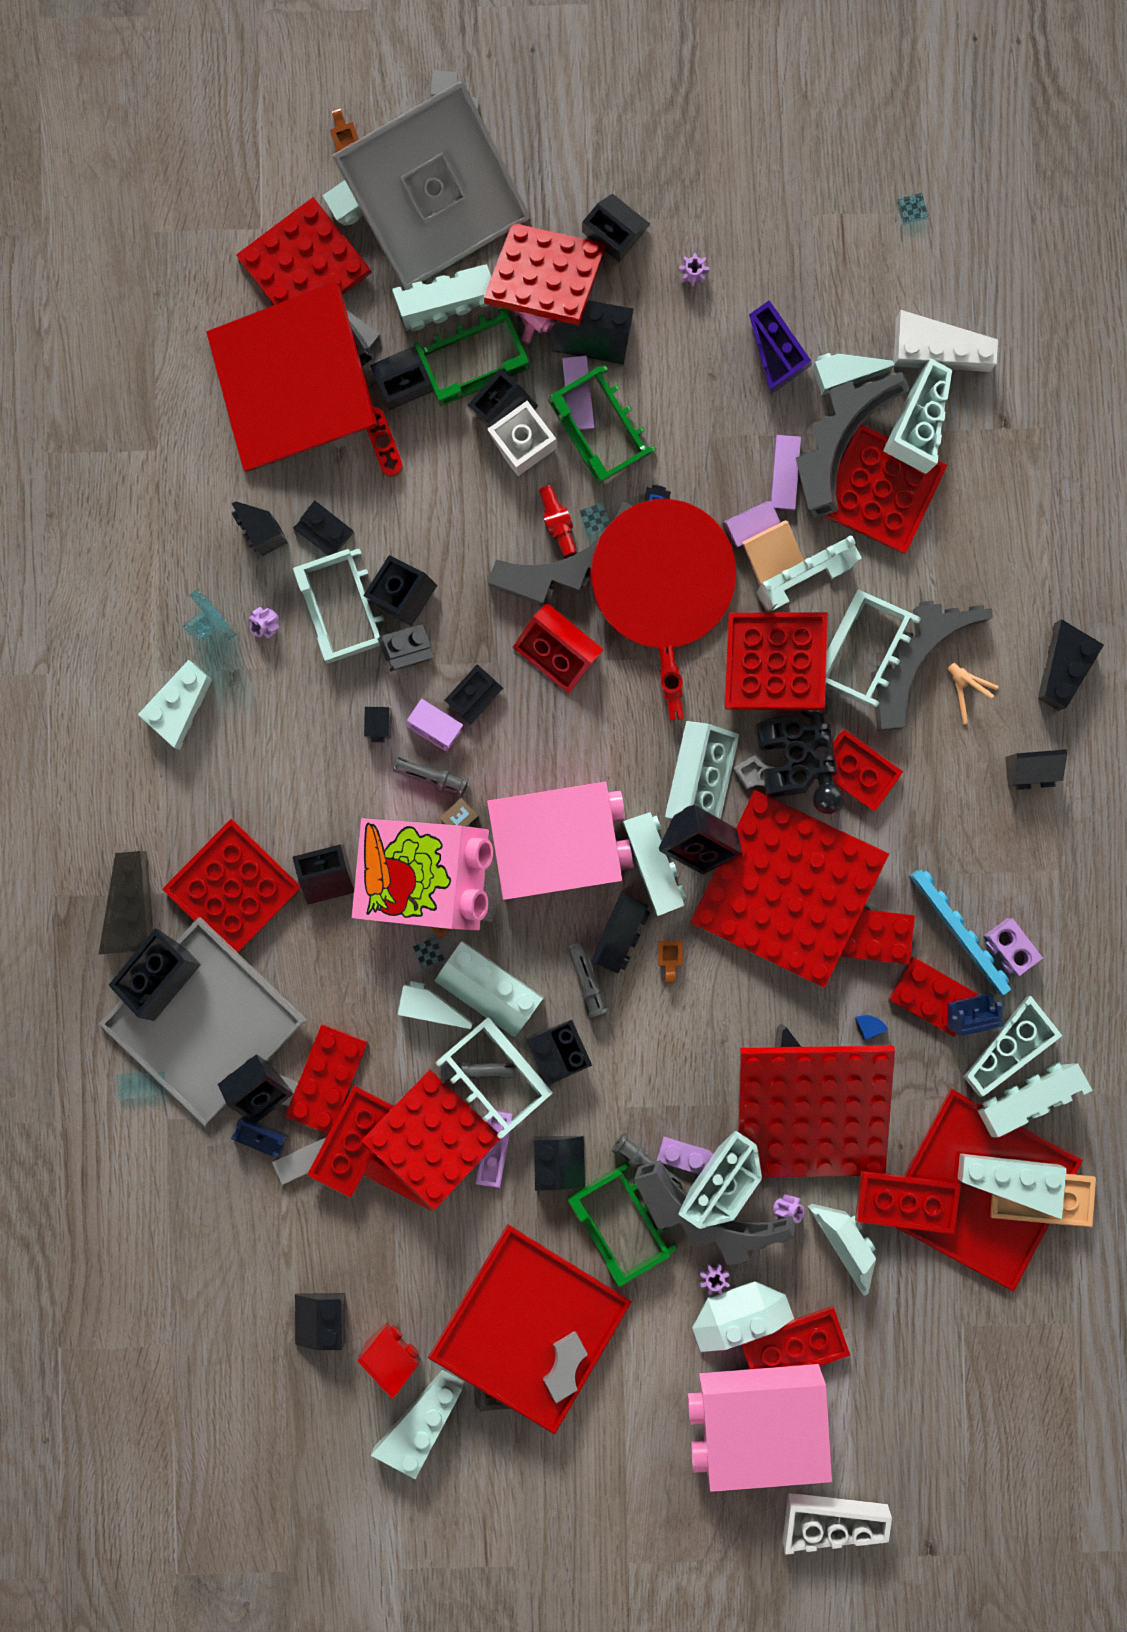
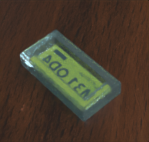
M147 1071L117 1074L119 1099L169 1094ZM164 1071L156 1072L159 1076L161 1075V1077L165 1080Z

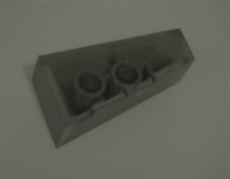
M146 851L115 853L98 955L137 951L153 931Z

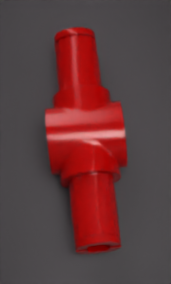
M552 485L540 488L539 493L545 506L543 519L550 536L553 535L554 539H557L563 557L565 559L577 554V550L571 537L573 524L566 507L563 508L562 504H559Z
M665 646L659 647L658 651L662 668L659 670L661 677L660 688L664 699L667 701L669 721L676 719L675 712L677 713L678 720L685 719L681 697H683V679L680 675L679 667H676L674 646H667L668 654H666ZM669 677L675 678L678 682V687L676 689H668L665 686V679Z

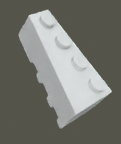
M900 310L896 317L894 367L922 368L930 359H933L951 370L991 372L997 364L998 339Z
M788 1493L782 1539L785 1555L794 1554V1551L806 1550V1552L817 1551V1548L824 1547L837 1549L842 1548V1545L850 1544L862 1546L889 1542L892 1521L888 1504Z

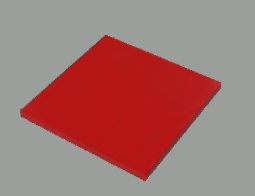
M335 281L206 331L243 471L249 472L377 426L338 282Z
M950 1088L904 1176L961 1184L955 1233L895 1228L1014 1292L1050 1223L991 1218L992 1193L963 1183L958 1179L960 1154L1057 1164L1066 1168V1174L1075 1175L1083 1160L1021 1126L1000 1137H991L977 1111L984 1106Z
M507 1224L428 1358L555 1435L632 1301ZM575 1331L588 1355L580 1361L576 1369L575 1384L578 1390L555 1403L543 1378L552 1370L555 1362L553 1344Z

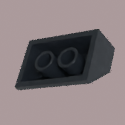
M588 300L579 325L556 320L552 351L574 356H586L591 359L624 365L634 309Z
M695 804L685 807L681 812L673 816L659 845L661 853L702 875L743 854L737 829Z
M620 893L592 956V963L619 973L620 969L625 971L630 957L627 956L630 946L635 948L641 935L636 932L640 924H646L650 915V911L647 910V904Z
M155 928L110 982L109 986L137 1018L155 1021L201 964L185 947Z

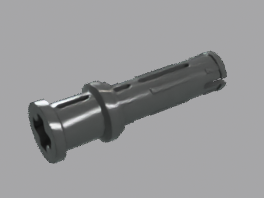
M401 757L397 758L393 772L437 786L436 789L443 792L445 790L458 795V798H463L469 781L467 777L462 779L451 775L447 770L439 772L407 761Z
M583 942L569 946L568 949L583 988L581 996L585 998L590 1011L588 1014L589 1018L610 1011L609 1007L605 1006L601 994L603 991L602 987L600 988L596 984Z
M461 1061V1063L457 1064L469 1079L515 1078V1065L513 1063L468 1064V1062ZM445 1062L441 1065V1084L450 1081L457 1074Z
M625 1133L619 1137L611 1150L614 1154L618 1153L628 1160L630 1166L639 1167L655 1162L645 1153L642 1146L638 1147L627 1139ZM666 1169L669 1176L679 1187L682 1180Z

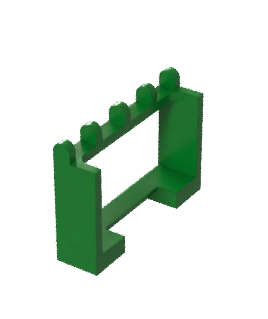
M498 307L500 315L487 322L483 314L479 315L478 318L481 324L466 331H463L461 324L456 325L459 334L441 341L437 333L433 335L436 343L431 346L421 348L418 342L414 343L430 378L440 407L481 390L500 368L510 377L530 369L528 358L506 309ZM501 323H505L519 356L503 362L502 367L459 385L457 382L439 390L425 356Z
M606 365L592 370L553 393L548 399L550 406L598 485L656 451L654 446L646 448L638 435L645 432L644 428L641 427L634 430L626 414L632 411L631 406L622 410L613 393L620 389L618 384L609 388L602 375L609 370ZM595 378L639 450L638 454L609 471H606L597 455L594 456L570 415L571 410L563 399L566 395Z
M628 1162L623 1163L568 1196L570 1205L580 1222H583L619 1287L671 1257L670 1253L678 1249L676 1243L666 1247L659 1234L667 1228L658 1229L654 1227L646 1213L649 1211L647 1205L642 1206L634 1193V1190L638 1189L636 1183L630 1185L622 1171L630 1167ZM618 1176L662 1251L625 1273L581 1200L584 1196Z

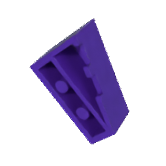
M768 300L750 313L749 317L770 393L773 394L812 365L811 359L771 301Z

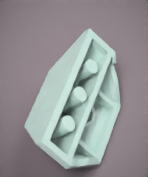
M735 1130L717 1148L695 1180L678 1214L699 1229L734 1220L762 1179L757 1145Z
M810 1204L808 1208L857 1287L864 1296L867 1295L876 1262L872 1252L876 1249L868 1237L863 1238L860 1234L861 1224L855 1221V1215L850 1217L845 1211Z
M753 1281L722 1292V1295L716 1294L708 1297L692 1329L700 1352L727 1350L772 1334L792 1321L794 1317L784 1293Z

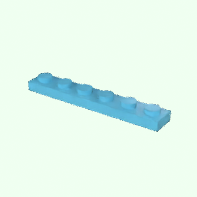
M916 870L909 875L997 994L1005 995L1009 992L1011 988L1007 984L1010 982L1008 977L1002 970H996L993 966L995 962L988 951H982L978 946L980 942L978 937L971 930L969 932L963 926L965 921L956 910L953 912L948 906L950 901L942 891L938 892L932 885L935 883L932 876L927 871L923 872L922 870Z

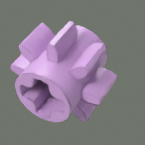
M694 253L693 257L689 259L687 257L683 258V263L686 266H679V272L684 273L682 282L689 281L692 287L699 280L702 283L705 282L703 274H708L710 270L709 267H704L705 257L700 259ZM691 267H696L697 273H693Z
M259 607L251 612L252 616L248 618L250 621L249 629L255 636L262 637L265 635L268 639L276 633L275 630L279 628V618L273 610L266 608L263 611Z
M784 1194L783 1199L779 1198L773 1207V1213L778 1217L777 1220L792 1216L794 1222L799 1223L804 1216V1207L799 1204L801 1199Z
M708 1263V1270L706 1272L700 1271V1276L705 1278L700 1283V1286H708L709 1295L713 1291H718L722 1295L721 1289L724 1286H730L729 1282L724 1279L729 1276V1272H721L720 1263L717 1267H711ZM718 1274L720 1281H715L712 1284L709 1277L714 1278Z

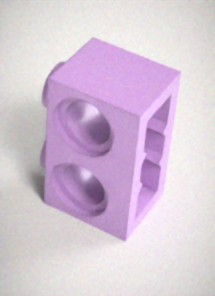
M1006 918L984 935L987 939L986 946L994 955L997 953L1003 960L1000 964L1009 975L1013 973V975L1020 976L1043 959L1013 918ZM1005 931L1009 936V941L1007 944L1001 945L999 935ZM1020 951L1024 956V960L1020 965H1017L1014 962V955Z

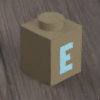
M462 798L440 817L443 821L442 824L467 827L479 818Z

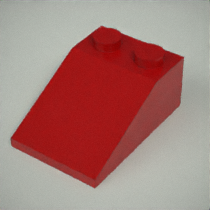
M386 1323L365 1342L357 1362L392 1399L419 1365L420 1358L418 1356L420 1353L412 1344L407 1345L402 1339L401 1331L393 1325L391 1327Z

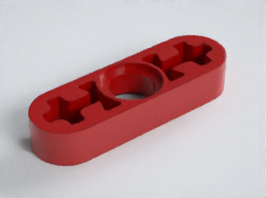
M373 407L376 417H381L378 419L381 430L376 431L375 427L367 429L369 438L382 472L388 477L398 476L403 469V463L383 411ZM380 436H386L390 439V444L387 448L381 449L377 447L376 441ZM390 453L392 461L398 462L395 465V470L391 471L389 467L385 468L388 465V461L385 455L380 457V454Z

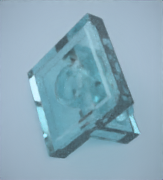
M196 589L190 594V597L202 611L182 626L189 635L197 640L201 638L204 640L214 633L213 628L215 627L228 640L237 635L202 592Z

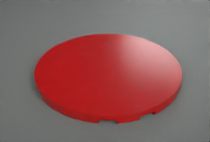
M654 499L627 508L604 529L592 555L590 579L595 602L600 612L618 633L644 646L656 648L665 646L667 648V646L673 645L678 647L701 638L721 620L734 594L736 563L728 537L709 514L684 501Z

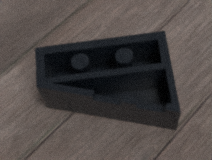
M1062 619L1054 623L1053 636L1048 649V659L1038 699L1058 711L1067 708L1104 646L1101 642Z

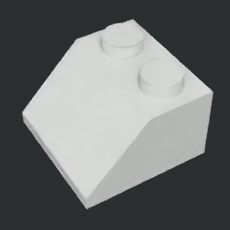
M528 401L487 429L504 459L517 476L557 449L556 438Z

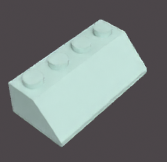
M686 721L665 817L672 819L675 814L681 812L685 807L695 804L721 819L740 734L707 723Z
M651 812L623 821L622 825L629 839L630 847L655 915L659 916L684 906L683 900L687 899L683 886H677L674 878L678 876L674 862L669 863L667 856L659 851V845L662 840L658 834L661 826L657 816L652 817Z
M464 941L460 942L435 979L437 984L484 1017H489L494 1024L514 1038L543 999L541 995Z

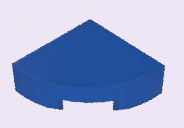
M855 1016L865 1040L888 1030L887 1026L874 1016Z

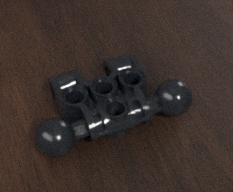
M827 694L825 697V710H800L805 717L809 718V726H806L796 717L789 716L757 723L756 727L759 748L761 750L785 748L788 762L785 766L769 768L763 771L766 796L780 797L806 793L814 780L818 779L819 787L813 794L814 806L819 812L833 814L842 808L845 796L841 788L835 785L833 776L837 774L831 727L829 724H825L824 716L830 708V700ZM791 727L800 729L799 733L795 736L788 735L787 731ZM818 747H826L828 752L823 756H819L815 753ZM800 750L804 754L800 759H792L790 757L791 753ZM798 774L807 776L806 781L803 783H796L794 778Z

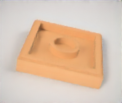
M786 520L742 542L760 585L762 582L804 561L789 522Z

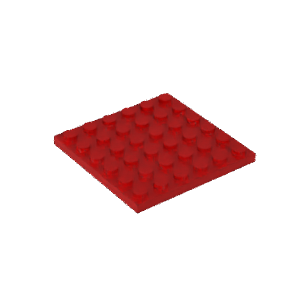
M754 790L736 827L743 854L716 868L690 923L825 988L889 853Z
M893 1045L740 1048L737 1132L757 1145L762 1178L861 1176V1171L886 1174L895 1058Z

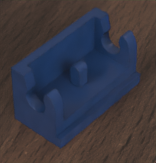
M991 994L947 1003L948 1029L961 1036L1004 1026L1001 1001L995 1002L994 1009V998Z
M241 1117L236 1124L237 1128L231 1140L279 1159L288 1135L258 1122L254 1124L247 1118Z

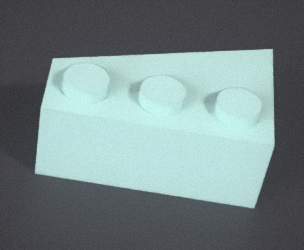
M188 660L138 715L169 744L181 750L183 740L188 729L191 728L193 718L198 707L200 708L212 679L195 663Z

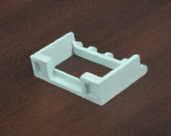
M850 535L846 539L805 559L790 569L762 582L756 591V595L765 611L772 612L789 603L790 601L784 592L786 589L826 569L831 580L853 569L862 559L855 547L854 538Z
M346 549L293 568L300 591L304 595L315 626L321 652L325 662L328 664L380 646L378 642L380 634L376 624L383 622L385 619L383 615L373 617L369 600L363 596L365 591L360 578L369 575L367 569L358 572L353 557L362 554L360 549L353 551ZM348 560L375 638L334 652L307 573Z
M858 589L827 650L826 687L866 706L870 704L877 707L879 702L872 699V695L878 684L884 687L888 686L889 682L881 677L889 662L895 665L899 664L900 660L892 655L900 640L906 643L910 642L911 638L903 634L908 623L911 621L919 623L921 618ZM864 604H868L903 620L866 695L828 678L835 665L834 661Z
M489 1017L483 1020L435 1062L439 1067L446 1061L457 1073L450 1079L452 1084L461 1078L473 1092L466 1098L469 1103L477 1097L489 1112L482 1118L485 1122L493 1116L502 1126L503 1130L497 1134L499 1139L503 1138L553 1093ZM481 1029L500 1047L539 1095L537 1099L508 1124L450 1057Z

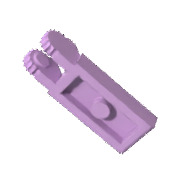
M663 1136L656 1161L661 1160L664 1164L700 1174L714 1153H711L710 1150Z

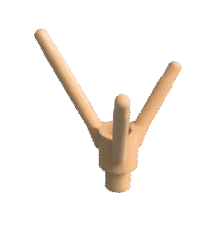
M953 663L948 667V670L956 682L955 686L958 691L963 724L967 725L968 720L963 689L971 685L988 698L994 699V695L981 685L994 690H998L999 687L973 676L964 668L960 669L956 663Z

